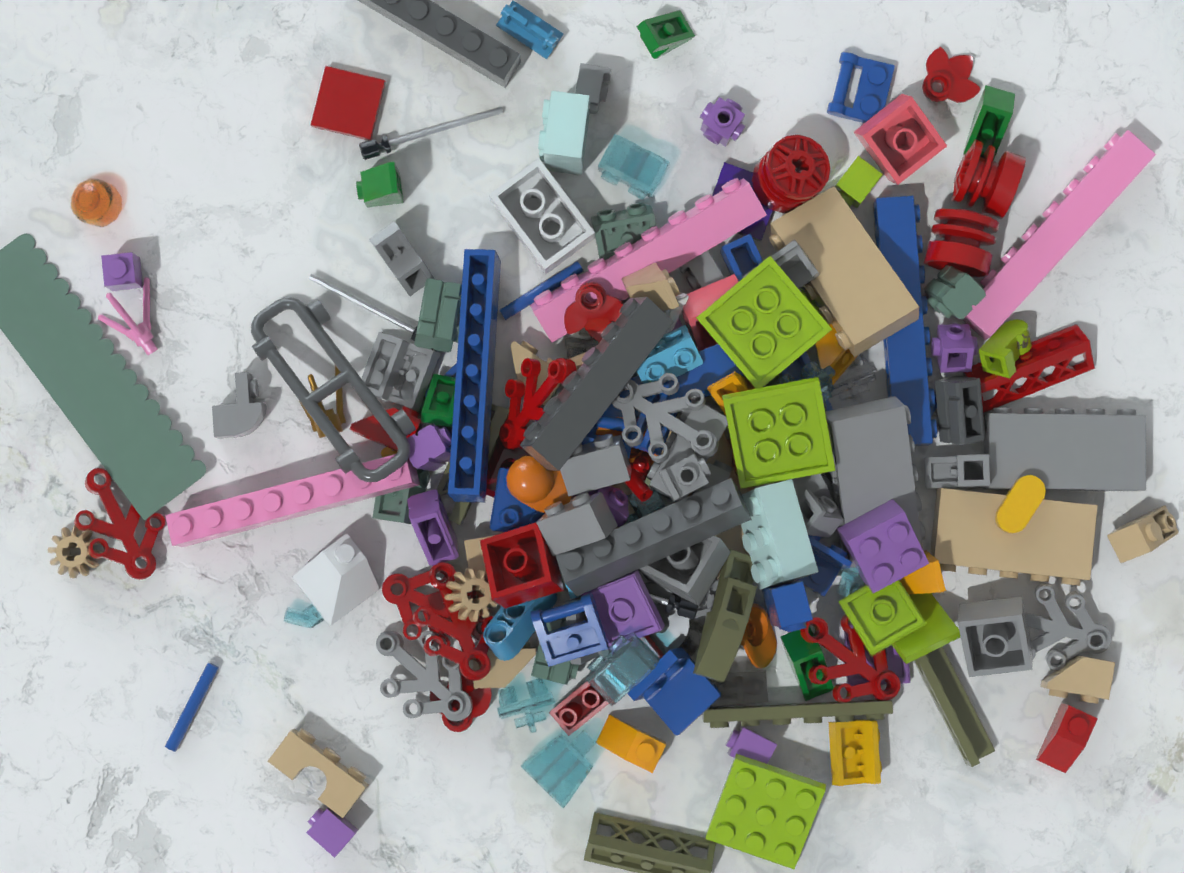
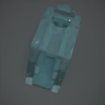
M585 730L572 742L563 734H560L521 763V767L564 808L592 769L593 764L585 755L597 742Z

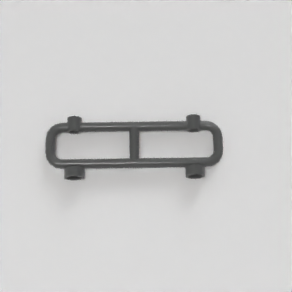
M292 297L275 301L260 311L251 323V334L256 342L252 345L253 350L261 361L266 358L270 360L339 453L335 460L345 474L352 471L354 475L365 482H378L385 479L401 468L409 458L410 444L406 436L416 430L412 421L402 409L390 417L321 326L331 318L318 299H315L307 306L299 299ZM290 309L296 312L341 372L311 393L308 392L278 352L273 342L263 331L264 324L285 310ZM347 383L356 391L398 448L397 454L374 470L364 467L356 453L349 447L318 405L319 402Z

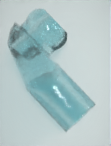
M313 604L304 610L287 607L283 622L306 628H313L324 621Z

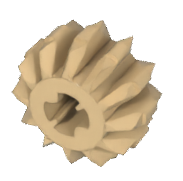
M74 525L72 532L67 527L61 529L63 538L56 535L51 538L57 544V547H49L48 553H56L57 557L51 559L50 564H60L58 568L60 575H64L68 571L70 578H77L79 572L83 576H88L90 574L88 566L92 568L99 566L98 562L88 553V546L94 540H90L93 531L86 530L82 533V530H79ZM70 548H80L81 554L76 556L70 555ZM94 550L98 554L103 553V551Z
M466 568L464 574L461 572L454 574L456 582H447L446 586L453 590V592L446 594L444 598L445 600L454 601L448 609L450 612L459 610L458 619L465 620L469 617L471 622H476L479 619V615L483 618L490 616L487 607L496 608L497 603L491 599L488 579H485V570H478L475 574L473 568ZM476 591V598L468 599L467 592Z

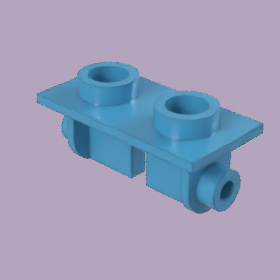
M514 0L510 5H505L500 14L502 17L496 24L498 28L545 59L549 57L564 35Z

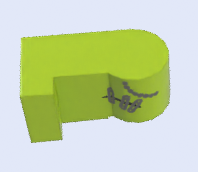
M1015 319L1005 322L979 349L983 371L1009 379L1016 372L1015 362L1020 355L1027 353L1032 347L1028 324L1025 321Z

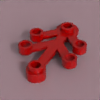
M531 358L523 360L521 373L524 377H527L526 386L523 381L509 379L505 385V394L511 398L508 419L499 431L501 442L505 448L515 449L520 447L521 442L525 439L523 435L527 429L526 424L530 419L539 420L545 412L540 407L558 384H563L564 380L572 372H577L576 364L573 360L557 358L551 361L548 366V377L537 391V381L541 371L540 361ZM524 395L523 409L520 412L521 397Z
M95 468L86 476L85 487L90 493L99 495L112 524L95 518L93 513L88 510L80 511L74 519V524L79 530H91L119 540L126 550L124 552L111 548L104 539L96 538L88 546V553L91 557L95 559L105 558L122 564L130 577L137 580L146 579L153 574L156 568V560L151 551L158 532L165 526V518L160 513H154L145 520L147 530L139 547L133 536L140 518L139 513L131 504L125 519L110 489L112 483L110 474L105 469ZM101 475L105 483L102 485L96 484L94 476ZM87 516L90 519V524L82 525L79 522V517ZM150 519H158L160 521V527H152L150 525ZM96 543L101 544L104 548L103 553L98 554L94 552L93 545ZM136 559H143L146 562V567L143 569L138 568L135 564Z
M441 562L436 564L430 571L429 581L434 588L440 590L451 621L434 614L427 606H421L414 612L413 621L419 627H426L428 625L457 639L462 651L444 644L443 639L436 635L429 637L425 641L424 651L429 656L440 655L459 664L460 672L465 678L478 681L486 677L491 668V662L487 656L489 646L484 641L483 634L477 646L475 647L471 634L477 621L471 622L469 617L465 620L458 619L459 610L455 612L449 611L448 608L454 601L445 600L444 597L446 594H451L453 590L449 589L446 584L447 582L455 581L454 574L456 572L452 565ZM436 574H444L446 582H439L436 579ZM476 591L472 592L470 599L476 598ZM425 612L428 615V621H421L418 618V613ZM489 616L483 621L481 625L482 632H484L487 622L491 621L494 616ZM430 641H435L438 643V651H433L430 649ZM472 660L476 661L479 664V670H472L469 662Z
M430 571L411 578L399 573L392 574L385 579L382 585L384 598L398 607L404 623L403 634L409 640H416L422 634V627L417 626L418 634L412 637L407 633L409 625H416L413 621V612L409 601L420 607L427 606L434 614L450 620L440 590L429 595L414 590L430 583ZM445 575L441 580L438 581L441 583L446 581ZM395 583H400L403 586V592L400 595H395L392 592V586ZM473 591L467 593V596H470ZM423 612L426 621H428V615ZM479 616L472 632V636L477 640H480L482 636L477 631V625L486 619L482 616ZM428 626L430 631L437 632L441 638L446 640L447 645H451L448 636Z
M846 614L841 619V627L845 632H848L851 651L828 634V625L822 618L814 617L813 620L805 622L807 628L800 629L802 638L809 643H819L844 662V664L829 667L824 665L811 667L808 676L812 683L825 684L830 679L860 674L869 681L853 686L847 683L837 684L832 692L837 702H850L855 697L873 694L878 700L888 701L898 694L900 680L893 671L888 669L885 649L873 656L875 669L867 664L864 644L855 629L849 627V619ZM810 625H812L815 628V633L813 636H811L808 632V628ZM818 669L823 673L821 680H818L816 677ZM881 680L886 682V689L884 691L881 689ZM843 687L847 691V695L844 699L840 695V691Z

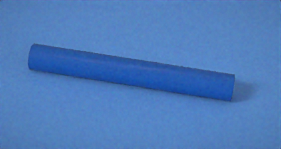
M576 261L501 308L499 311L503 318L507 320L534 303V298L546 290L552 292L557 289L567 277L584 272L581 265Z
M207 663L165 745L167 749L174 752L177 751L219 669L218 666Z

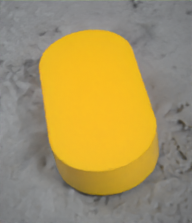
M1026 475L1015 481L995 514L996 524L1002 531L1017 533L1026 527L1045 497V485L1040 478Z

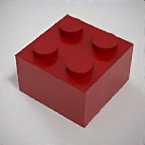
M536 522L480 540L492 600L506 609L564 591L556 555L552 556Z

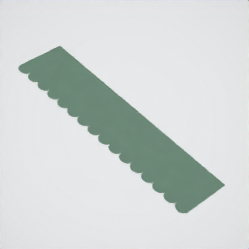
M22 234L0 250V329L145 521L201 479L206 473V466L200 460H193L195 453L191 446L181 445L183 442L181 432L175 429L169 430L172 425L171 419L167 415L159 414V403L153 399L146 400L149 395L147 387L142 384L135 385L137 381L136 372L131 369H124L126 360L122 355L112 354L114 352V344L109 339H101L103 336L101 326L95 323L89 324L92 319L91 313L84 308L78 309L80 299L76 294H67L69 290L67 281L61 278L55 279L58 275V270L53 264H44L46 254L43 250L33 249L35 246L34 237L30 234Z

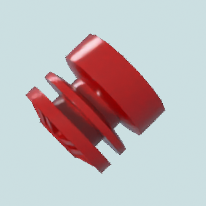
M802 135L786 136L777 141L759 160L753 171V188L761 203L773 211L788 213L815 197L829 180L831 168L826 152L816 141Z
M975 139L970 149L964 154L953 182L952 201L959 204L966 192H969L966 207L971 208L979 196L983 197L982 212L1002 219L1006 215L1018 189L1025 168L1026 158L1005 151L999 161L995 162L993 161L995 146L992 145L988 146L983 157H981L983 142Z
M937 209L933 220L939 224L933 225L931 232L943 238V240L929 241L924 264L940 271L946 265H951L969 274L971 277H987L993 255L980 248V246H989L996 243V238L991 234L997 233L1000 223L991 217L971 210Z

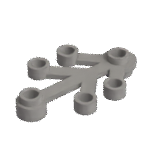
M672 373L663 374L659 381L637 385L634 381L629 380L620 393L624 390H629L630 395L626 398H621L619 393L612 402L615 408L622 410L625 426L622 437L625 443L631 447L638 446L642 442L643 434L637 426L636 409L646 415L651 442L648 453L654 462L662 463L669 457V450L663 440L661 425L689 441L694 453L698 457L710 458L718 450V442L715 435L708 430L697 431L670 415L671 413L688 409L693 411L701 410L706 403L701 390L691 389L684 397L653 404L644 399L645 397L660 393L666 395L675 394L679 389V382ZM668 380L674 381V385L671 388H665L664 383ZM693 396L701 397L698 403H690V399ZM635 431L638 433L634 440L627 439L630 432ZM701 438L709 439L708 444L705 446L698 445V441ZM661 447L664 449L662 455H653L656 448Z
M1047 583L1037 585L1034 592L1040 603L1044 604L1051 619L1025 612L1028 627L1046 631V633L1031 640L1033 659L1036 656V652L1065 637L1077 641L1061 650L1053 649L1047 653L1046 662L1053 670L1062 669L1066 665L1067 660L1085 651L1091 654H1100L1109 648L1111 644L1109 630L1106 626L1092 621L1085 608V600L1079 592L1073 591L1068 593L1065 597V604L1071 612H1075L1082 628L1070 625L1054 598L1055 592L1051 585ZM1043 589L1050 590V595L1046 598L1039 596L1040 591ZM1072 598H1080L1078 606H1071L1069 604ZM1094 635L1101 636V640L1097 644L1090 642L1091 637ZM1055 655L1062 657L1058 664L1050 662L1051 658Z
M385 631L378 636L376 641L377 650L384 656H393L418 679L398 681L394 678L386 679L380 685L382 695L391 698L398 696L400 693L432 691L440 699L439 701L423 703L418 699L407 700L403 705V713L406 717L418 718L422 714L443 713L449 720L461 721L470 715L472 700L469 694L462 690L459 664L456 663L452 667L448 659L442 657V664L449 674L448 689L440 681L438 655L429 656L425 652V668L403 648L404 640L398 632ZM424 631L419 637L421 647L424 648L427 635L439 636V634L435 631ZM386 638H389L392 642L390 649L384 647V640ZM434 641L429 647L433 651H438L439 645ZM390 682L395 686V691L392 694L387 691V685ZM455 699L460 703L458 711H454L451 706ZM412 703H415L418 707L416 714H412L409 710Z

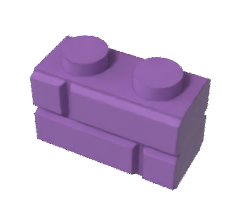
M430 424L418 431V435L413 434L407 438L410 444L409 460L413 467L436 471L446 465V461L450 462L452 429L449 430L445 426L439 427Z
M433 489L410 496L407 499L409 519L429 566L451 561L459 557L457 536L449 521L438 490Z

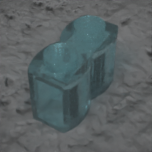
M614 134L598 165V171L602 173L600 177L606 182L616 186L620 182L629 187L628 192L643 200L646 196L653 199L670 166V162L628 139Z
M634 632L626 638L620 635L609 646L612 652L605 657L601 654L598 655L587 667L590 672L585 680L611 706L620 701L634 686L656 668L660 660Z

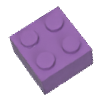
M894 499L837 528L863 582L872 593L929 564L904 510Z

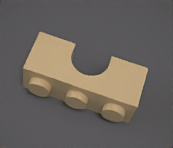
M294 728L287 734L267 762L291 780L297 778L305 767L313 766L322 770L326 776L327 784L318 800L344 818L369 784L364 781L366 776L353 766L348 769L339 762L341 757L330 748L326 747L322 750L314 744L316 738L302 728L300 731H297Z

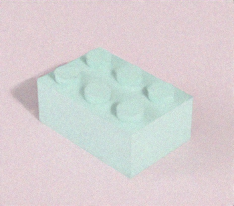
M551 91L550 100L544 99L542 112L544 131L540 130L538 149L540 160L545 163L549 171L582 175L590 115L589 95Z
M792 479L761 486L742 494L752 519L741 524L743 530L742 541L745 550L749 552L753 564L751 566V574L754 581L758 583L759 590L791 582L819 572Z

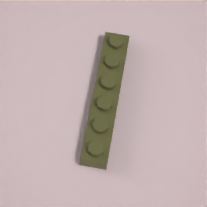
M876 699L850 702L835 701L712 707L702 714V720L704 723H710V728L729 727L728 722L741 721V726H759L760 720L771 719L772 725L791 724V718H803L804 723H822V717L835 716V722L854 721V715H866V720H884L885 714H893L892 700L881 701Z

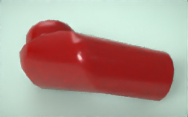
M637 456L634 462L630 463L632 467L631 480L625 483L641 502H644L653 494V491L645 483L650 462L643 456Z

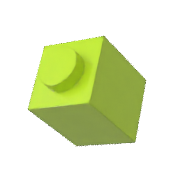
M858 156L835 185V188L849 207L853 205L855 208H858L883 174Z

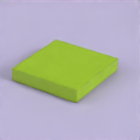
M900 580L875 593H872L866 585L839 601V605L871 657L926 626L925 620Z
M932 593L910 595V598L925 620L926 626L892 645L905 664L960 638L958 627Z

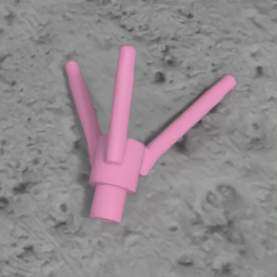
M148 277L144 278L143 322L136 325L111 293H107V299L131 329L129 330L103 315H99L98 320L123 333L132 341L134 340L138 347L141 346L147 356L158 350L152 341L153 335L150 332V279Z

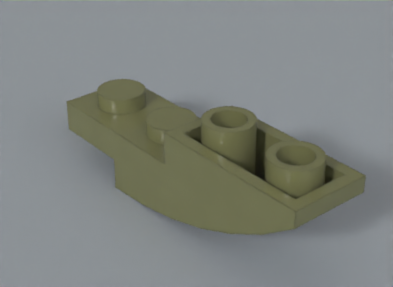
M729 549L731 553L721 568L712 611L706 613L693 674L719 682L725 681L736 657L749 620L757 586L753 585L754 579L751 574V566L753 564L750 555Z

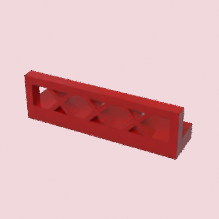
M1075 324L1031 342V349L1027 353L1020 355L1015 362L1016 372L1010 379L983 371L981 362L972 365L971 372H963L964 376L980 378L981 394L992 389L998 390L994 398L984 401L982 396L983 413L1095 369L1090 340L1079 326ZM1083 353L1084 362L1074 366L1068 365L1073 357ZM1050 366L1056 367L1051 375L1046 377L1040 376L1045 368ZM1022 377L1027 378L1023 386L1016 389L1011 388L1015 380Z

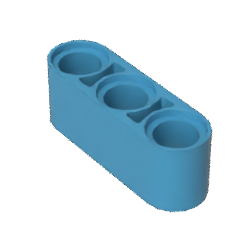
M557 593L506 609L501 606L483 632L484 641L499 660H510L520 652L535 632L531 620V611L540 608L542 611L553 608L557 601Z

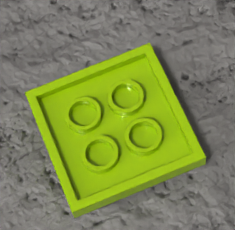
M771 256L696 317L755 389L767 385L832 330L829 324Z
M819 377L722 395L740 489L836 471Z
M736 753L707 829L705 839L795 869L826 791V784Z

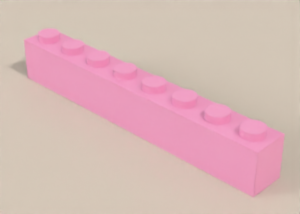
M1127 130L1121 136L1115 133L1103 146L1107 150L1100 159L1095 155L1083 168L1086 175L1080 181L1074 178L1062 191L1066 197L1059 204L1053 201L1042 213L1046 219L1039 226L1032 224L1021 236L1025 242L1018 249L1014 246L1011 247L1001 258V261L1005 264L997 272L992 269L989 275L980 281L984 286L982 289L985 291L986 296L977 306L972 305L973 310L963 321L969 324V327L984 340L990 338L1156 155L1132 132Z
M738 178L730 180L722 186L723 190L714 196L709 194L695 202L696 207L687 212L682 210L668 218L669 223L659 229L655 226L646 230L641 235L642 239L632 245L628 242L619 246L614 251L615 255L606 260L600 258L592 262L587 267L588 271L579 276L573 274L561 282V287L553 292L546 290L534 298L535 302L530 306L550 341L553 343L568 334L564 324L565 311L570 304L576 301V292L582 284L587 282L598 283L605 289L607 295L614 296L622 302L629 297L621 280L622 278L653 263H656L661 271L666 269L670 273L765 217L767 214L750 183L744 178L741 180ZM593 292L585 295L589 302L597 300V295Z
M396 454L362 464L366 469L374 470ZM408 458L401 468L378 482H365L354 475L352 471L345 474L342 469L171 513L165 515L172 546L187 547L419 486L420 482L417 470Z

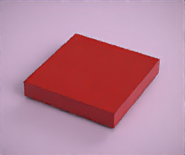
M325 66L310 124L311 127L368 141L372 140L386 81Z

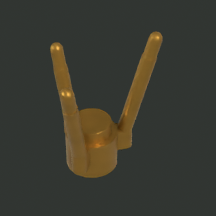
M335 365V376H337L341 372ZM312 374L308 375L310 388L313 392L318 387ZM341 387L336 391L337 414L334 413L333 408L325 410L322 401L318 403L339 433L343 432L341 424L346 423L343 412V389ZM300 402L311 422L313 432L317 431L319 438L326 437Z

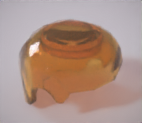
M88 179L76 186L71 196V210L78 220L86 224L105 227L115 221L122 210V197L112 184L100 179Z

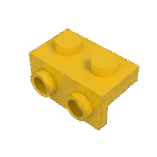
M856 719L849 722H828L832 785L880 784L882 764L879 756L880 732L877 721Z

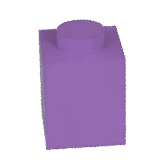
M133 252L101 256L104 287L111 291L143 288L139 256Z
M741 726L739 731L733 729L725 746L729 747L727 753L733 758L737 753L768 764L777 744Z
M319 808L309 819L308 823L311 825V828L306 833L335 858L357 833L358 829L345 817H340L330 808H327L325 811Z

